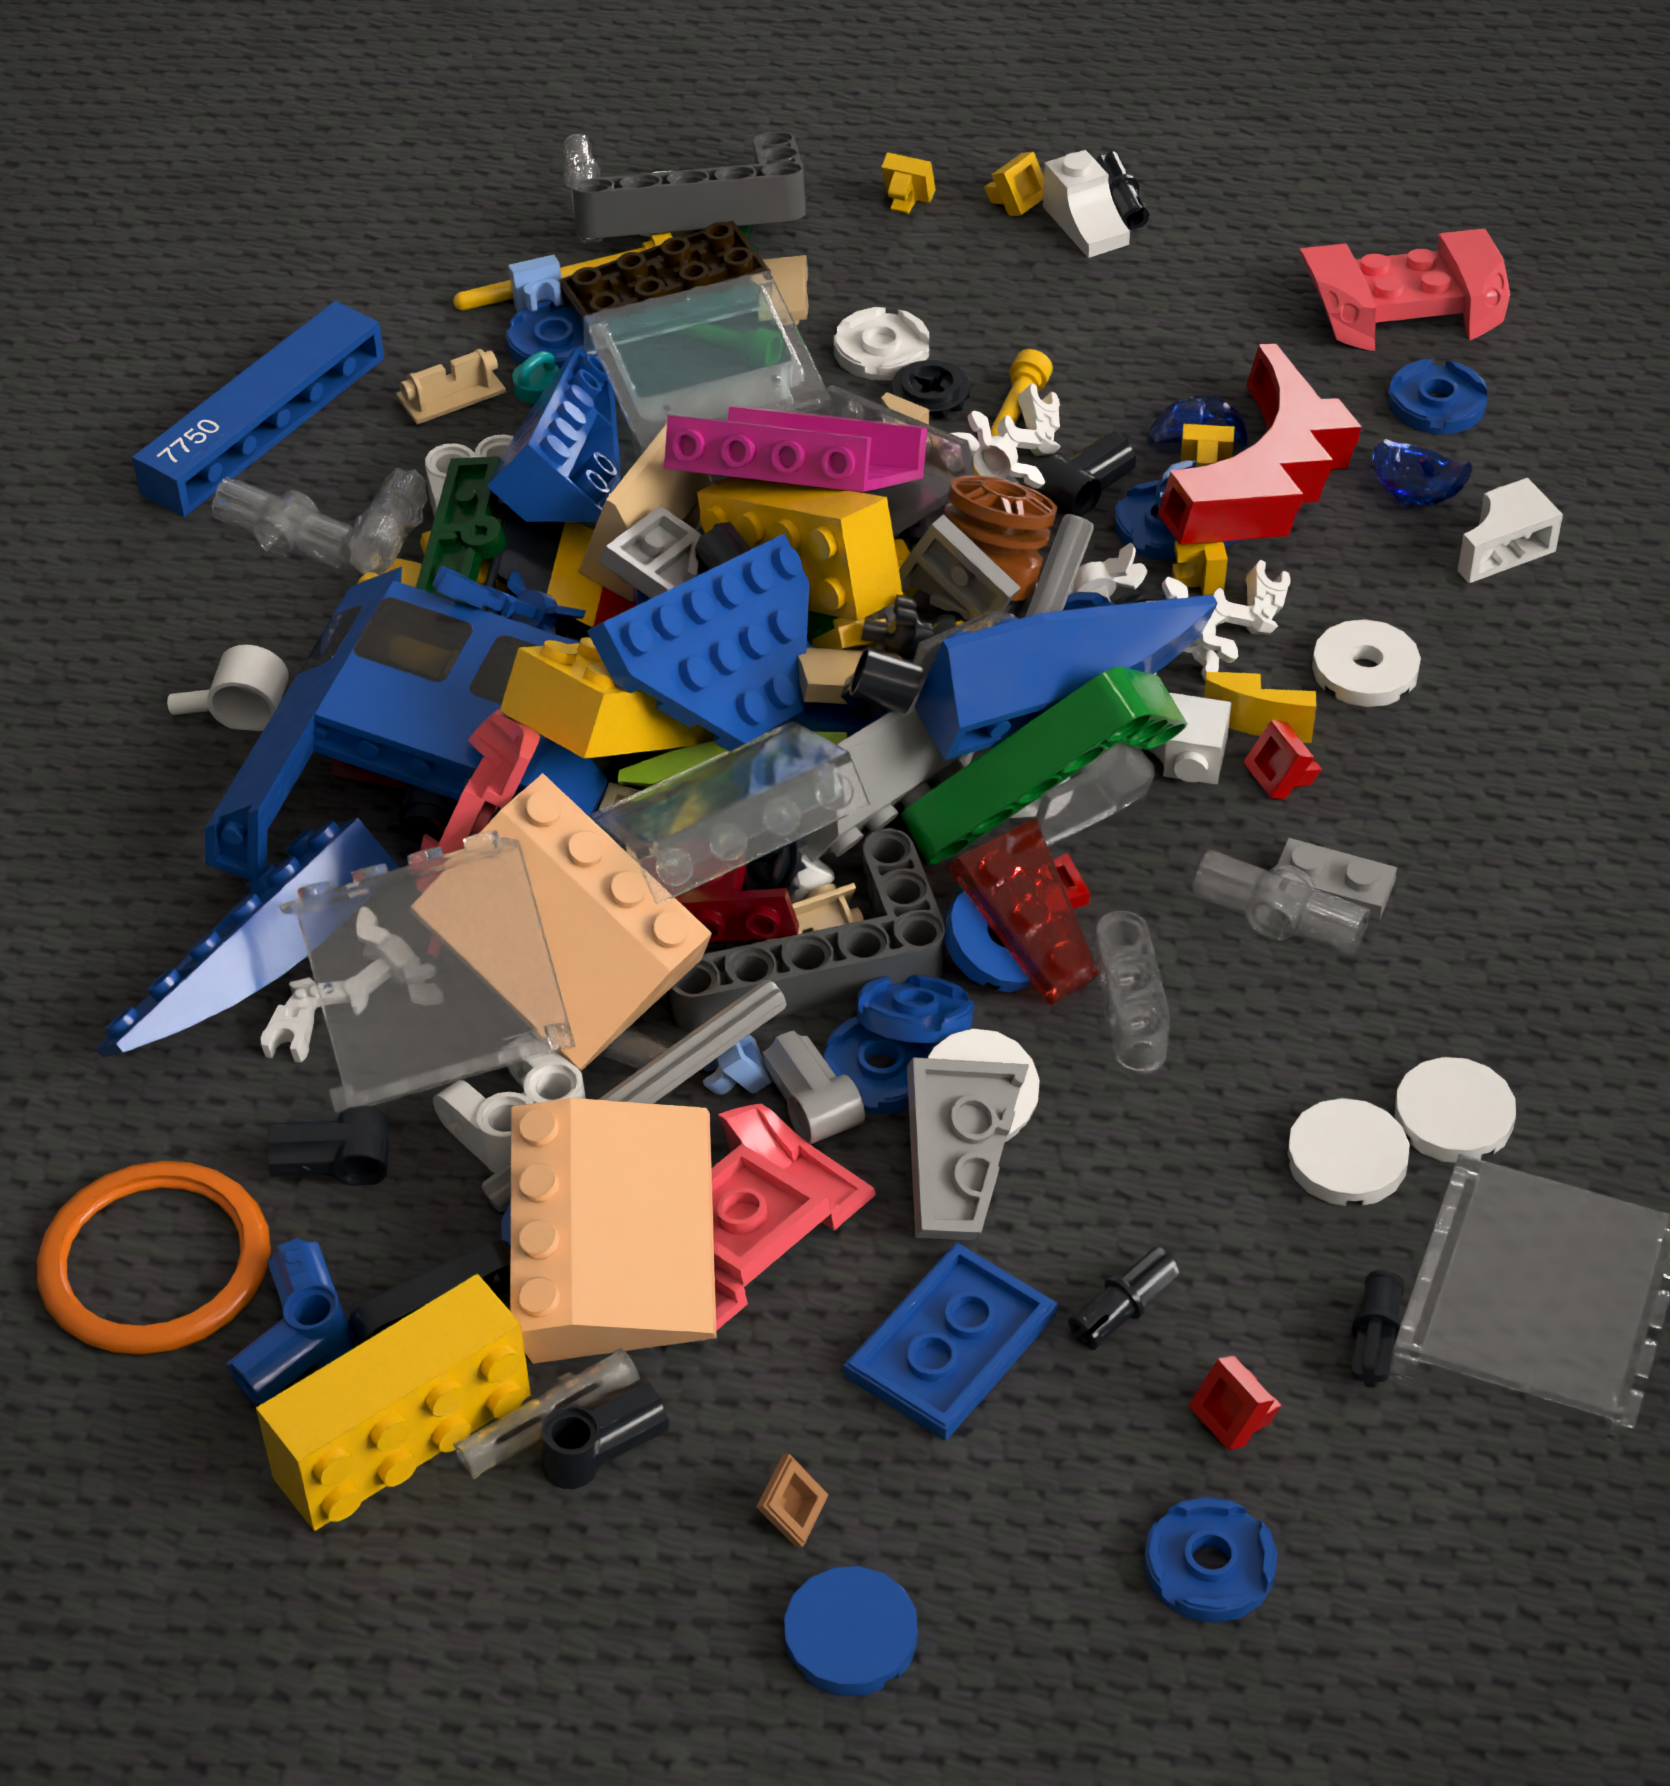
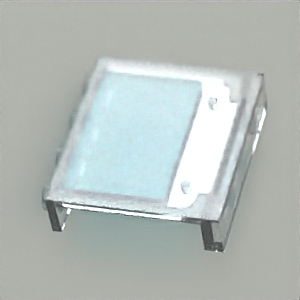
M770 270L752 275H743L736 279L707 286L694 287L690 290L671 295L649 298L642 302L614 309H604L584 316V350L586 354L597 353L634 436L635 462L666 425L668 415L728 421L730 406H744L830 416V395Z
M791 721L735 750L719 754L590 814V817L621 848L637 860L652 898L659 905L868 807L870 802L849 751Z

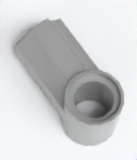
M794 1030L781 1034L763 1052V1066L787 1101L788 1113L794 1130L809 1144L864 1123V1106L854 1082L845 1074L836 1077L808 1036L798 1035Z

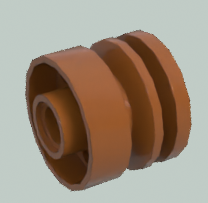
M979 475L960 476L953 479L947 497L951 502L946 504L943 514L1021 587L1011 601L1025 600L1032 597L1043 562V557L1035 549L1047 546L1050 537L1048 527L1053 526L1057 506L1051 499L1038 491L1003 479Z

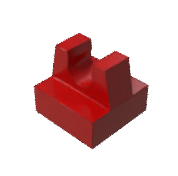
M1274 720L1270 721L1243 761L1269 797L1277 799L1287 798L1294 787L1311 785L1322 770L1319 764L1313 761L1314 756L1288 723Z
M1235 1356L1217 1359L1188 1406L1228 1450H1233L1245 1446L1253 1433L1270 1424L1282 1405L1264 1389L1250 1370H1247Z

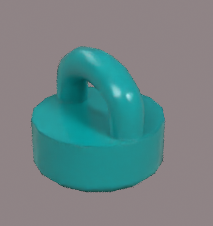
M541 351L533 354L514 369L512 374L515 396L519 400L535 404L559 371L555 364V358L550 352Z

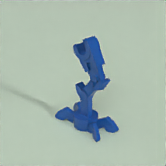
M442 565L432 586L437 588L438 592L453 599L464 601L480 609L485 605L490 607L488 611L508 619L512 617L514 621L526 623L556 634L554 625L557 622V618L583 619L586 613L585 610L558 606L556 600L551 595L533 589L528 590L524 586L525 582L521 576L514 570L508 577L507 587L518 598L487 585L483 586Z

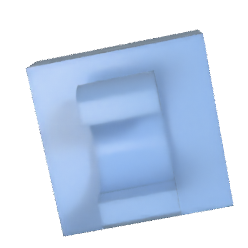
M555 255L508 265L514 307L517 312L524 308L536 311L538 310L537 303L552 300L556 306H565L558 281L562 279L560 264Z
M750 1034L703 1067L705 1071H713L717 1068L712 1075L703 1080L705 1087L718 1095L729 1092L736 1082L750 1093H756L772 1083L770 1076L763 1066V1058L756 1040Z

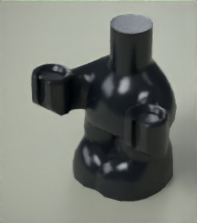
M897 594L893 613L896 614L895 619L890 623L864 619L861 640L883 644L887 650L898 654L903 659L923 658L932 665L942 640L954 633L955 615H940L932 621L920 619L915 610V599L910 596Z

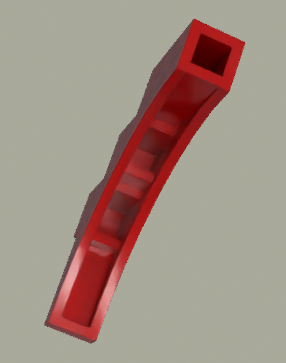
M1259 344L1246 384L1247 389L1260 408L1266 427V434L1255 445L1232 458L1207 466L1170 471L1158 515L1180 545L1289 536L1301 503L1319 502L1330 471L1348 468L1354 447L1359 441L1361 425L1339 398L1320 399L1277 344Z

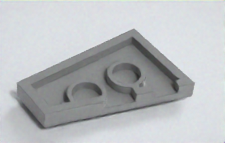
M913 1057L907 1065L915 1238L975 1240L982 1232L1000 1169L998 1164L1006 1136L1011 1130L1016 1112L1014 1108L1020 1087L1025 1081L1029 1064Z

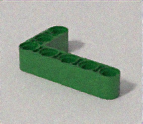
M1123 666L1114 667L1082 685L916 800L900 814V819L926 864L929 866L939 863L941 859L956 855L1115 745L1120 744L1145 750L1152 749L1177 736L1186 728L1188 723L1159 676Z

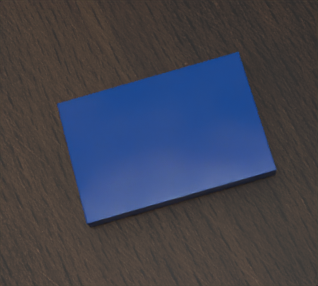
M956 1242L843 1365L844 1377L946 1441L1057 1315L1058 1303Z

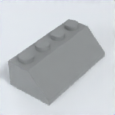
M919 694L915 696L906 714L892 710L824 752L770 809L771 811L785 812L788 814L790 821L800 824L801 831L798 839L807 844L803 852L811 862H814L831 850L837 857L844 854L863 838V834L860 831L866 827L871 833L882 829L899 814L896 810L897 807L902 805L906 809L931 791V785L934 783L940 785L965 767L962 761L969 754L948 760L943 759L914 708Z

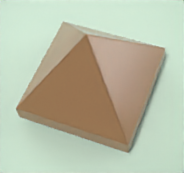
M784 1454L756 1507L794 1546L800 1548L804 1546L825 1504L828 1493L790 1454Z

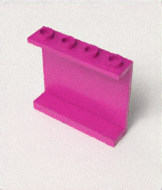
M730 406L728 421L668 415L664 469L866 492L923 479L928 427L744 406Z

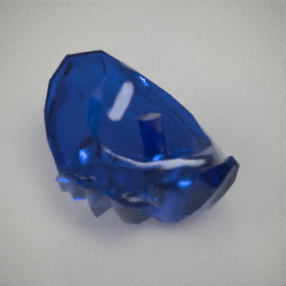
M1215 395L1203 398L1191 396L1185 400L1180 399L1174 402L1160 414L1152 424L1147 435L1149 444L1182 442L1183 424L1234 427V442L1238 441L1241 447L1247 446V430L1244 420L1235 408Z
M1384 439L1374 446L1373 464L1378 478L1400 503L1410 504L1415 501L1419 507L1423 503L1430 506L1454 497L1467 483L1472 473L1473 464L1469 461L1462 465L1435 451L1406 443Z

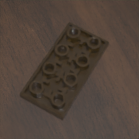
M729 221L713 223L705 230L685 237L669 238L661 245L641 252L625 253L615 261L594 268H581L573 275L558 281L561 287L562 298L596 346L772 285V276L769 267L735 222Z

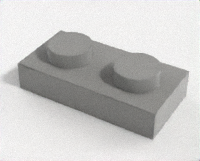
M1288 838L1272 876L1271 890L1380 920L1395 883L1397 867Z

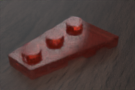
M1036 818L959 856L948 868L1049 1006L1084 988L1099 975Z

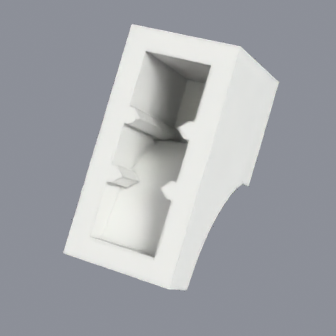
M1086 150L1045 162L1043 207L1081 251L1090 258L1129 245L1130 231L1123 223L1114 205L1108 184L1109 175Z
M1529 478L1484 493L1479 526L1463 534L1457 571L1468 583L1555 552L1563 514Z
M1169 693L1188 724L1177 736L1149 750L1163 763V776L1178 778L1186 782H1204L1218 785L1228 738L1231 702Z

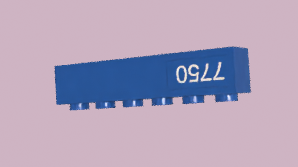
M337 301L331 303L135 454L132 460L140 494L182 517L188 515L384 359L379 322Z

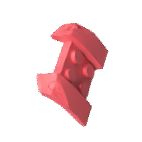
M1485 228L1439 233L1437 251L1414 249L1408 254L1391 256L1368 254L1361 259H1355L1346 243L1300 248V257L1318 292L1333 334L1338 341L1345 344L1375 351V326L1378 322L1463 313L1466 334L1469 340L1487 333L1504 322L1510 297L1503 257Z
M499 709L486 718L468 739L472 746L484 757L464 788L440 842L427 834L423 837L417 873L418 890L422 891L423 894L484 829L491 818H493L497 808H503L513 799L540 739L539 734L500 712ZM434 933L428 953L438 958L445 944Z
M763 1104L739 1107L717 1114L723 1126L731 1153L711 1168L716 1331L748 1304L744 1287L819 1223H823L829 1228L836 1230L876 1196L874 1187L817 1150Z

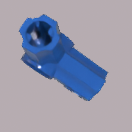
M296 1238L278 1245L277 1252L267 1262L283 1307V1318L226 1363L231 1377L257 1406L273 1398L311 1366L324 1367L349 1352L353 1346V1333L348 1326L347 1317L318 1242H306Z

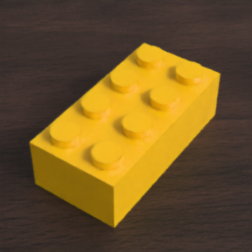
M732 476L697 491L701 513L700 522L704 534L710 531L715 524L731 522L751 549L782 534L786 535L791 547L798 553L802 562V569L809 580V611L859 621L895 603L897 594L903 595L887 497L849 490Z
M581 638L580 643L575 644L547 640L543 646L518 648L500 712L584 759L689 747L714 741V733L699 724L689 728L656 708L657 699L638 689L630 693L616 685L591 638Z
M476 1274L256 1407L273 1479L310 1527L316 1531L330 1521L338 1522L348 1518L359 1508L361 1502L386 1486L394 1487L402 1484L411 1477L419 1465L440 1452L447 1453L456 1450L466 1442L472 1432L494 1418L502 1419L513 1414L522 1405L523 1401L531 1396L521 1323L483 1279Z

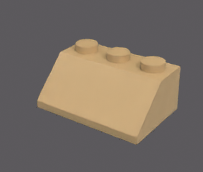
M667 423L606 499L578 571L630 602H633L634 586L623 582L614 572L599 562L605 546L660 505L697 531L701 526L697 491L711 484L707 473L664 469Z

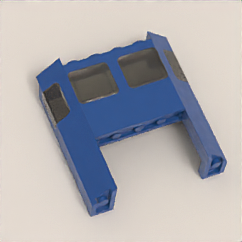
M402 566L351 586L205 827V865L252 881H258V878L267 867V830L313 752L459 801L464 788L484 757L472 746L468 739L486 718L497 709L500 710L518 648L543 646L547 640L566 644L580 642L401 583ZM539 734L538 745L513 799L543 773L594 821L609 782L618 784L619 770L626 768L633 753L584 759ZM498 807L495 813L497 814L502 808Z

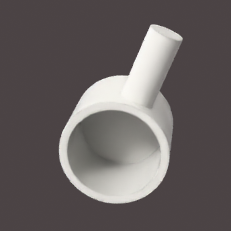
M255 645L234 646L222 655L211 688L209 690L170 694L167 700L169 712L172 715L210 711L217 721L228 728L263 731L282 700L289 679L288 669L276 654L265 648Z

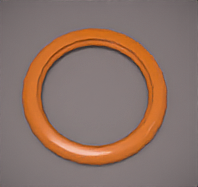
M156 1161L131 1165L95 1180L79 1190L59 1209L44 1233L37 1256V1288L45 1309L59 1326L89 1346L115 1354L144 1356L177 1351L201 1342L229 1325L251 1302L265 1277L267 1261L271 1253L269 1226L259 1204L239 1183L217 1170L190 1162ZM161 1188L186 1190L203 1195L219 1204L232 1218L239 1234L240 1246L236 1270L227 1286L213 1300L188 1315L169 1322L150 1325L118 1324L102 1319L87 1310L72 1291L67 1276V1258L71 1244L82 1226L99 1210L117 1199L140 1191Z

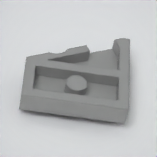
M660 505L607 544L599 562L614 572L623 582L634 586L649 598H653L696 577L699 562L696 559L698 554L695 551V547L702 534Z
M944 514L931 524L899 569L902 592L910 586L931 595V605L945 611L958 612L964 619L982 627L989 626L994 622L1021 588Z

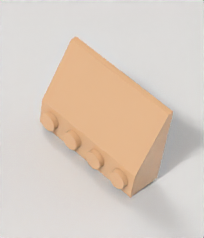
M543 773L495 815L411 908V912L555 1051L568 1062L575 1065L580 1072L702 960L712 934Z
M566 1098L511 1107L510 1312L521 1323L525 1354L533 1364L717 1338L710 1113L707 1108Z

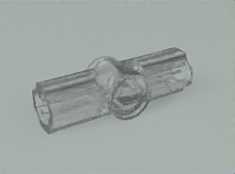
M396 468L385 478L369 508L355 519L354 526L356 531L348 543L351 550L349 562L361 574L372 572L381 575L386 572L395 561L408 534L423 522L422 508L428 499L425 491L427 480L415 469L403 471Z
M227 477L217 487L216 496L211 504L214 518L254 534L259 544L266 551L280 557H286L292 551H296L337 569L348 570L358 559L360 548L363 545L361 529L321 514L315 503L299 491L290 490L282 497H279L238 479L234 480Z
M1208 850L1200 862L1197 875L1193 881L1192 895L1246 915L1250 926L1257 933L1275 940H1285L1293 933L1351 955L1355 953L1360 945L1369 923L1370 909L1315 889L1312 879L1304 871L1291 865H1276L1269 872L1217 851Z

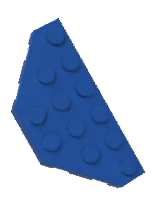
M785 534L769 540L587 630L616 685L630 693L638 689L657 699L656 708L689 728L699 724L714 733L713 742L729 752L747 744L804 711V700L799 683L798 655L805 654L807 650L809 580L802 569V562L798 553L791 547Z

